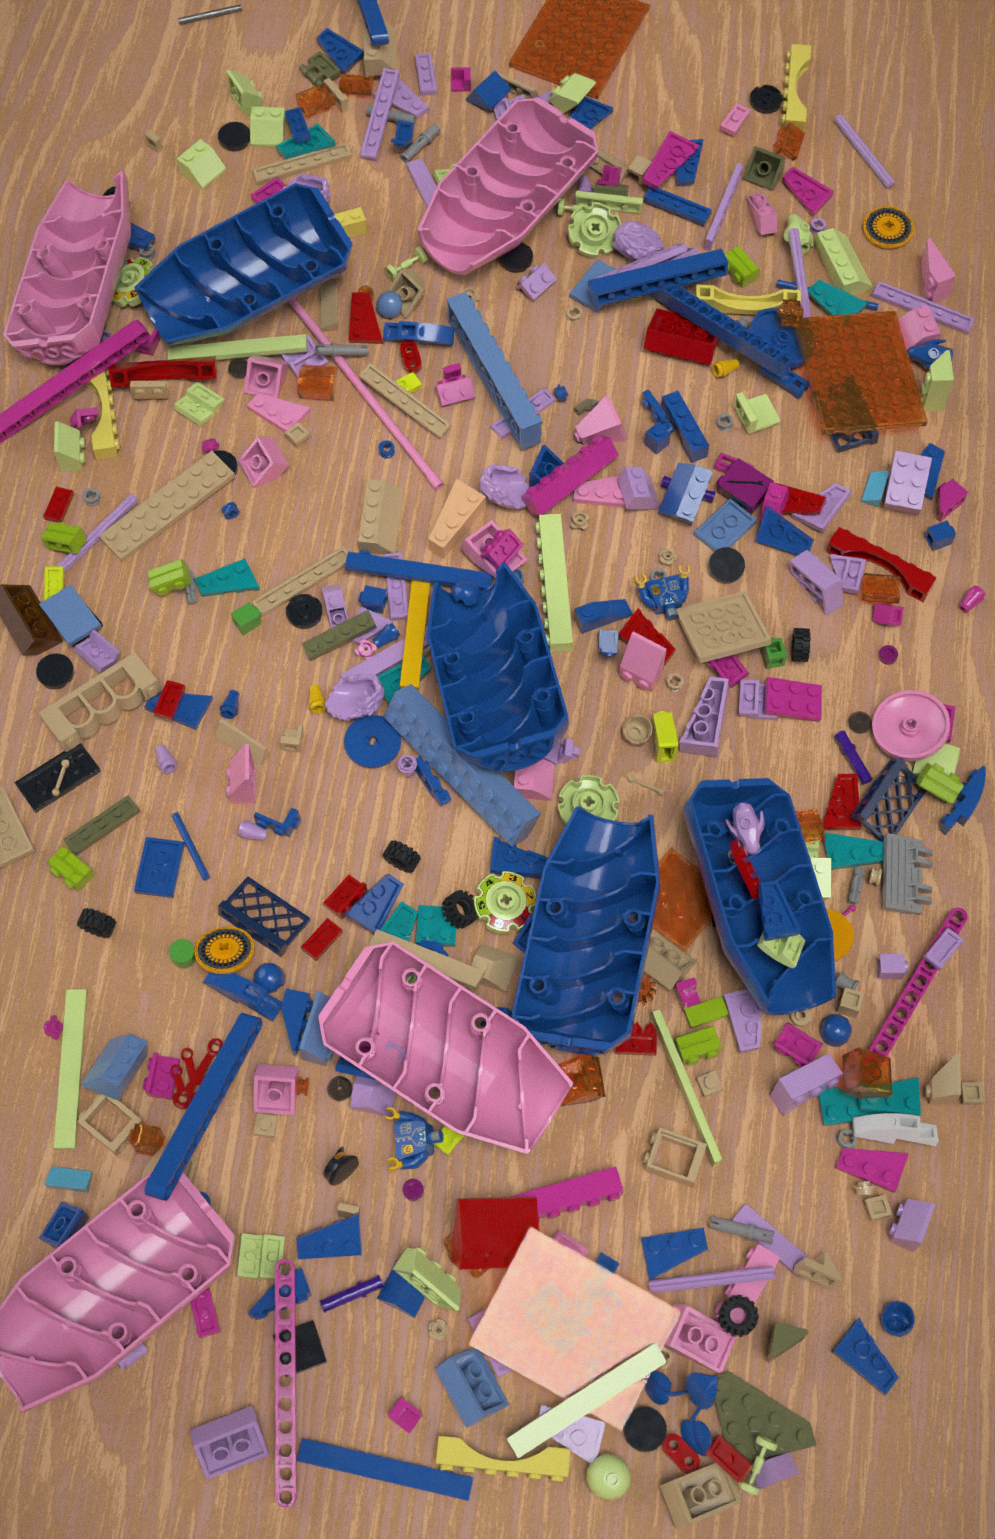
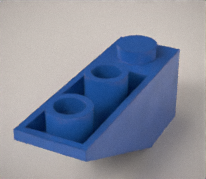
M286 989L281 1009L293 1055L297 1057L302 1034L308 1022L306 1019L307 1014L311 1012L313 1001L311 1000L310 993Z
M302 1268L296 1270V1304H301L308 1301V1297L312 1296ZM275 1283L248 1312L251 1319H263L268 1316L267 1313L275 1310ZM286 1285L281 1287L280 1296H290L291 1287Z

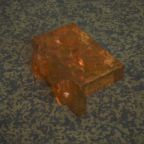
M341 74L339 90L347 95H372L374 76Z
M325 83L295 94L298 107L301 108V111L306 116L314 115L317 111L329 109L332 105L336 104L334 97L328 93Z
M790 122L779 129L777 133L778 138L773 145V153L779 154L781 152L794 161L798 158L805 133Z
M864 573L861 585L862 601L899 604L901 577Z

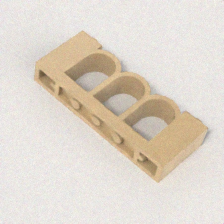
M134 652L40 711L39 715L55 739L67 752L82 742L81 739L88 738L96 733L99 723L109 724L119 718L122 709L130 710L136 708L143 699L149 700L161 692L162 689L156 677ZM127 677L135 686L134 691L126 696H119L111 689ZM106 692L113 701L111 706L105 710H95L88 702ZM84 706L90 714L89 719L81 725L70 723L66 716Z

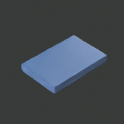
M597 259L569 293V297L598 313L604 305L595 307L589 294L588 281L613 271L615 268Z
M729 499L694 532V536L714 552L722 547L731 548L757 523V519L732 499Z
M71 585L39 604L69 646L88 636L92 630L101 628L99 621Z

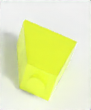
M659 711L653 713L652 726L656 763L675 762L678 751V739L672 712Z

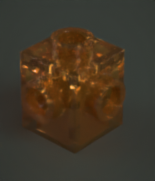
M783 299L782 306L778 307L781 325L799 326V321L803 318L804 312L800 301L796 299Z

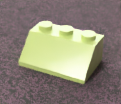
M946 350L930 365L928 373L925 374L922 393L918 396V402L922 405V411H943L954 381L950 350Z
M406 1248L393 1270L436 1307L458 1311L460 1308L461 1287L455 1283L457 1280L452 1275L441 1271L442 1267L437 1262L427 1259V1254L422 1249Z

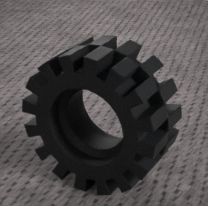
M794 628L791 659L794 662H808L811 641L809 628Z
M391 840L383 853L384 859L389 864L406 873H413L421 860L418 852L413 851V848H409L408 845L396 840Z
M455 891L442 902L444 906L441 907V910L445 911L442 915L447 917L445 921H450V926H455L457 929L460 927L463 929L478 919L472 899L474 896L472 894L468 896V891ZM456 904L463 908L464 915L458 911Z
M84 908L77 926L84 929L85 932H90L92 935L95 934L98 937L109 938L117 922L104 912L101 913L99 910L95 911L91 908Z
M733 1295L729 1299L727 1298L721 1305L718 1313L721 1328H724L727 1334L730 1333L734 1337H743V1335H748L753 1331L759 1319L758 1308L754 1306V1301H750L749 1297H742V1295ZM742 1308L747 1315L746 1321L742 1324L734 1323L730 1317L732 1309Z

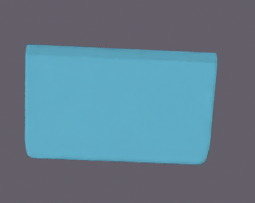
M871 471L861 502L879 507L889 471Z
M51 1167L45 1185L47 1188L89 1193L93 1172Z

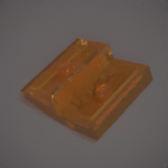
M817 808L795 811L805 844L825 842L826 835Z

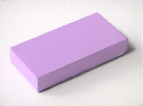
M947 928L923 959L940 971L964 939Z

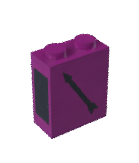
M738 458L735 463L732 462L728 466L727 473L724 476L721 475L717 480V493L728 500L732 499L752 515L764 501L769 485L774 483V480Z

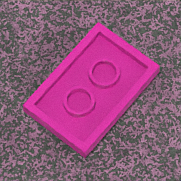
M767 677L765 680V714L819 722L822 716V685Z

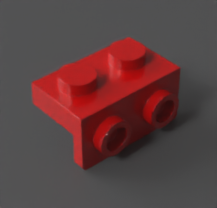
M349 874L323 904L339 918L343 919L344 913L367 892V885L364 882L360 883Z

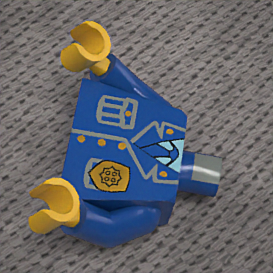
M686 564V572L681 571V565L678 566V572L681 573L680 578L679 574L646 582V576L641 574L642 581L639 582L637 576H635L633 581L639 585L638 591L641 602L651 610H654L658 615L666 613L668 620L676 619L678 617L676 609L682 607V603L686 601L689 592V577L687 573L690 571V566Z
M392 1107L386 1108L385 1111H391L393 1117L385 1116L384 1119L386 1121H392L394 1118L397 1119V1121H394L396 1158L390 1157L386 1162L387 1164L394 1163L395 1167H389L388 1171L394 1173L397 1171V1168L401 1170L418 1168L429 1156L434 1154V1144L443 1142V1132L441 1130L433 1131V1126L419 1115L405 1111L397 1113Z

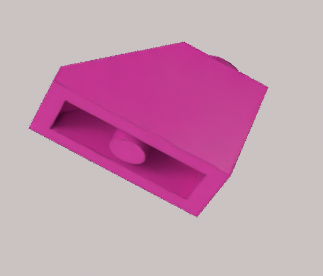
M953 478L947 483H942L938 488L937 520L939 522L963 504L968 495V491Z
M770 483L764 498L760 523L762 522L767 505L782 516L789 498L788 487Z

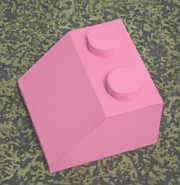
M929 306L912 309L892 324L904 354H906L909 347L920 346L928 341L939 339L941 335Z
M258 355L249 357L244 393L253 395L259 393L279 398L286 379L288 362Z
M260 436L253 441L238 460L252 486L255 488L278 478L289 466L274 439Z
M542 759L532 766L515 770L514 787L526 799L552 801L554 764Z
M258 1064L254 1074V1112L294 1115L299 1067Z

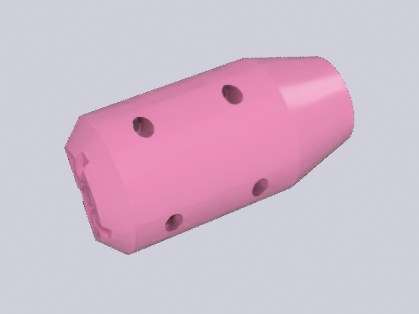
M541 98L515 100L439 182L417 229L424 249L446 270L459 275H467L516 248L596 160L598 147L595 133L573 118L567 119L563 112Z
M119 171V174L113 177L116 184L115 194L109 196L88 193L78 188L70 180H65L37 227L3 333L10 344L22 355L30 359L32 357L40 360L41 363L62 365L75 362L100 344L131 239L128 180L123 171Z
M394 941L365 947L346 974L343 982L337 987L318 1015L324 1046L456 1133L525 1154L531 1152L573 1085L571 1079L525 1026ZM410 976L417 977V981L413 984L406 982ZM483 1020L486 1022V1026L483 1029H478L475 1023ZM389 1041L407 1050L401 1062L397 1061L401 1054L400 1051L393 1047L389 1051L385 1049ZM363 1046L371 1047L368 1053H362L360 1048ZM431 1091H439L441 1095L437 1099H432L429 1097V1093Z
M151 1171L24 1274L0 1305V1377L20 1404L19 1409L23 1413L100 1379L232 1268L235 1235L184 1173L180 1177L170 1198L167 1201L146 1196L144 1193L145 1185L152 1173Z

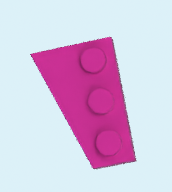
M793 166L782 179L784 184L813 217L834 193L830 188Z
M843 1148L835 1169L863 1181H870L873 1185L895 1193L909 1153Z

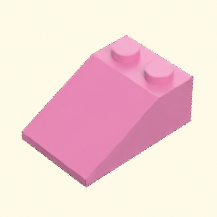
M928 238L921 259L923 294L929 301L937 303L950 297L956 275L932 239Z
M491 520L467 537L461 549L473 563L496 578L497 568L487 557H480V554L484 551L483 547L487 543L492 542L495 533L501 530ZM519 550L507 565L513 572L526 563L528 559Z
M632 632L620 664L619 675L626 681L634 682L641 689L652 692L663 674L666 648Z
M244 744L230 760V768H227V779H230V785L227 786V797L231 798L232 804L255 803V765L249 744Z
M675 1303L658 1344L703 1367L722 1374L737 1336L734 1337L730 1333L727 1334L719 1323L693 1308Z

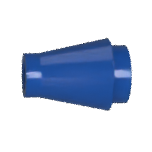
M393 623L386 624L372 641L376 644L377 648H380L397 640L400 633Z
M230 690L219 708L220 714L224 718L233 719L238 714L240 695L238 691Z

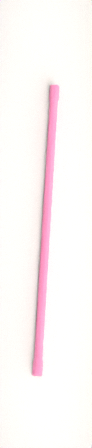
M297 299L289 301L290 306L321 344H331ZM341 355L332 357L424 473L436 491L443 488L444 483L429 467Z

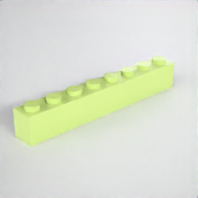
M561 514L539 515V522H536L535 525L536 533L540 534V538H537V549H541V554H538L539 565L543 567V570H540V581H544V586H541V595L545 597L546 601L543 602V613H547V618H544V629H548L546 639L548 646H550V653L569 652L573 649Z

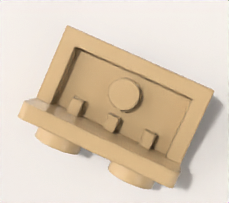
M130 381L133 399H169V382Z

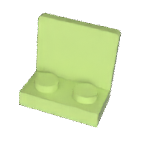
M743 392L736 394L734 408L748 434L780 424V418L767 394L752 399L745 398Z

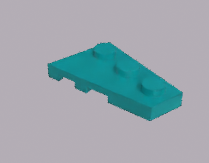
M319 124L308 128L311 140L295 144L294 138L291 137L276 145V148L285 159L333 147L336 146V143Z
M820 279L808 289V295L842 328L868 305V302Z
M919 1077L861 1088L858 1091L859 1111L921 1116Z

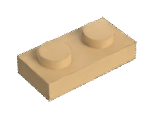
M330 78L323 80L326 95L342 113L347 111L348 98L346 94L342 93L338 85L333 83Z

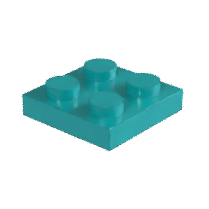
M419 905L416 945H419L422 940L432 942L435 940L444 947L456 946L457 928L450 926V921H445L447 917L442 915L445 912L441 910L442 906Z

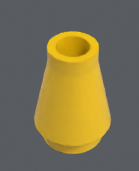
M737 359L720 360L712 365L713 374L715 377L720 378L739 369Z
M312 685L309 687L308 708L312 713L319 714L326 710V700L320 686Z

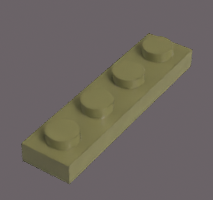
M366 610L303 642L302 645L308 658L312 661L377 628L370 611Z
M127 795L65 837L64 841L73 854L78 855L138 814L140 810L129 795Z

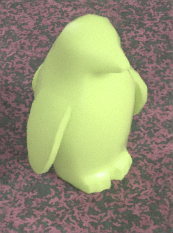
M791 214L788 216L783 236L785 241L790 244L789 230L791 228H798L802 255L810 250V247L814 246L810 226L797 214Z

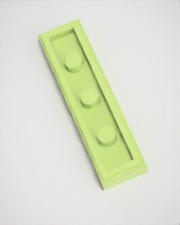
M576 191L575 205H586L589 208L592 203L600 202L610 207L611 211L642 214L643 198Z

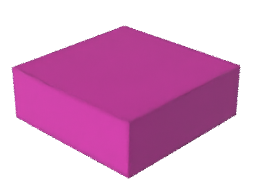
M460 363L443 367L444 380L453 381L455 377L461 375Z

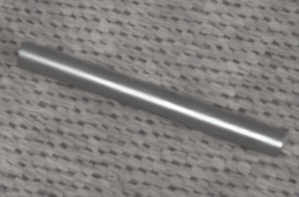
M241 4L181 17L178 20L181 25L242 11Z

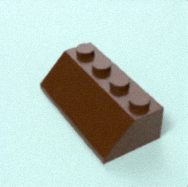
M1 584L0 617L22 655H39L62 643L61 636L41 609L40 601L30 585Z

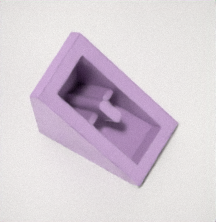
M791 1452L764 1461L760 1473L756 1474L754 1479L755 1484L760 1489L799 1474Z

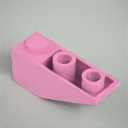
M753 193L751 196H746L758 232L761 235L776 233L777 212L764 195Z

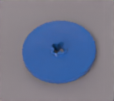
M367 715L355 720L349 726L345 733L344 746L347 755L354 763L366 768H379L389 764L398 755L401 748V735L383 716ZM372 738L376 741L373 745L370 744Z

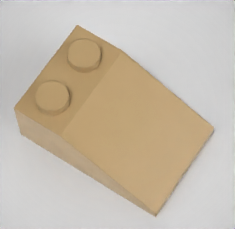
M717 1463L660 1485L676 1530L742 1503L731 1476Z

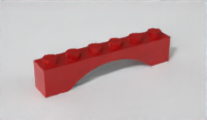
M216 356L113 364L108 369L111 387L129 386L130 381H152L173 378L217 379L218 374Z
M838 527L827 546L826 552L829 554L866 559L867 562L883 567L899 580L907 595L923 603L932 590L937 578L932 573L918 568L913 563L900 559L899 556L891 554L882 547L875 546L866 539L858 537L841 527Z

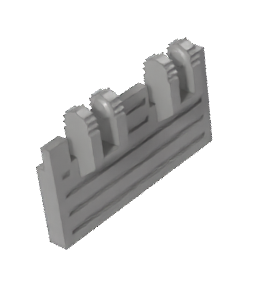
M889 833L884 835L882 909L920 915L922 914V906L914 903L932 904V898L918 895V892L932 893V887L922 884V869L914 867L931 868L933 866L932 861L918 858V856L930 857L933 854V850L923 848V840Z

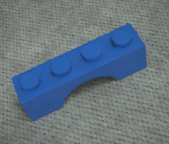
M677 390L662 396L661 407L667 414L668 420L676 425L682 438L684 451L690 462L693 463L708 457L709 444L679 391Z

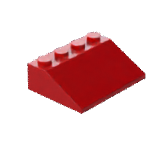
M656 308L647 328L643 349H647L650 352L664 353L670 357H681L687 361H697L703 365H711L719 339L679 313Z
M536 1197L457 1198L450 1261L457 1268L469 1270L539 1266L541 1243Z

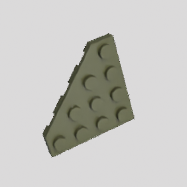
M731 1372L715 1375L718 1376L715 1406L723 1437L750 1462L755 1461L756 1456L760 1455L763 1447L755 1442L757 1435L767 1437L778 1444L776 1451L766 1449L764 1459L817 1446L810 1422Z

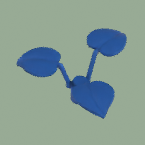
M654 1370L644 1376L643 1384L645 1391L651 1401L658 1405L668 1403L669 1396L690 1394L692 1403L697 1405L698 1408L691 1416V1421L684 1420L681 1423V1435L683 1440L698 1455L707 1456L706 1451L711 1447V1433L703 1422L696 1421V1416L701 1409H709L714 1404L717 1395L718 1376L699 1372L691 1373L686 1379L687 1389L677 1392L670 1391L672 1387L671 1381L662 1372Z

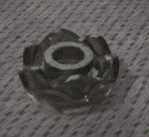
M242 358L233 359L228 365V373L233 378H244L248 362Z
M863 711L854 712L848 718L849 728L855 733L863 734L872 726L870 716Z
M336 1076L329 1081L327 1093L330 1098L342 1102L351 1096L352 1083L344 1076Z

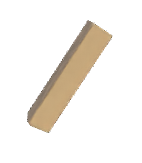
M498 73L511 88V93L518 96L524 95L525 99H532L539 95L534 88Z
M337 281L321 286V331L338 330Z
M220 719L216 738L237 752L244 744H249L254 763L261 766L269 756L267 747L227 721Z

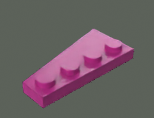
M669 131L641 183L657 190L698 150L699 145Z

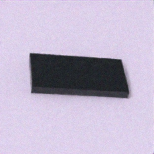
M82 743L67 752H61L14 783L34 812L37 813L100 773L101 770ZM68 760L70 765L65 770L59 787L60 793L58 796H54L52 790L56 787L62 769L61 762Z

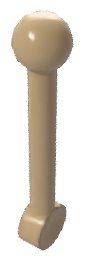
M68 760L61 762L62 769L56 787L52 790L54 796H58L60 793V784L66 768L70 765Z
M634 775L628 776L629 783L635 782L658 792L659 795L665 794L663 788H657L640 781Z

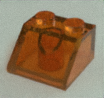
M302 364L297 385L299 399L334 401L337 367Z
M859 1047L842 1055L844 1094L859 1099L892 1097L891 1059L889 1057Z
M582 1054L558 1064L573 1082L570 1091L560 1106L589 1103L606 1096L599 1057Z

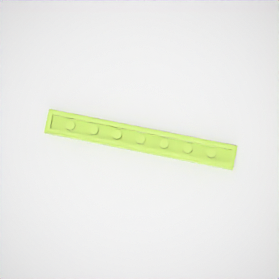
M302 334L168 347V359L216 356V360L251 357L253 355L263 356L307 352V336Z
M86 989L66 990L54 1137L55 1150H76L88 993Z
M660 1010L653 1011L651 1019L701 1140L707 1144L706 1152L713 1167L718 1166L722 1161V1157Z
M652 1343L508 1436V1442L517 1457H521L667 1361L656 1343Z

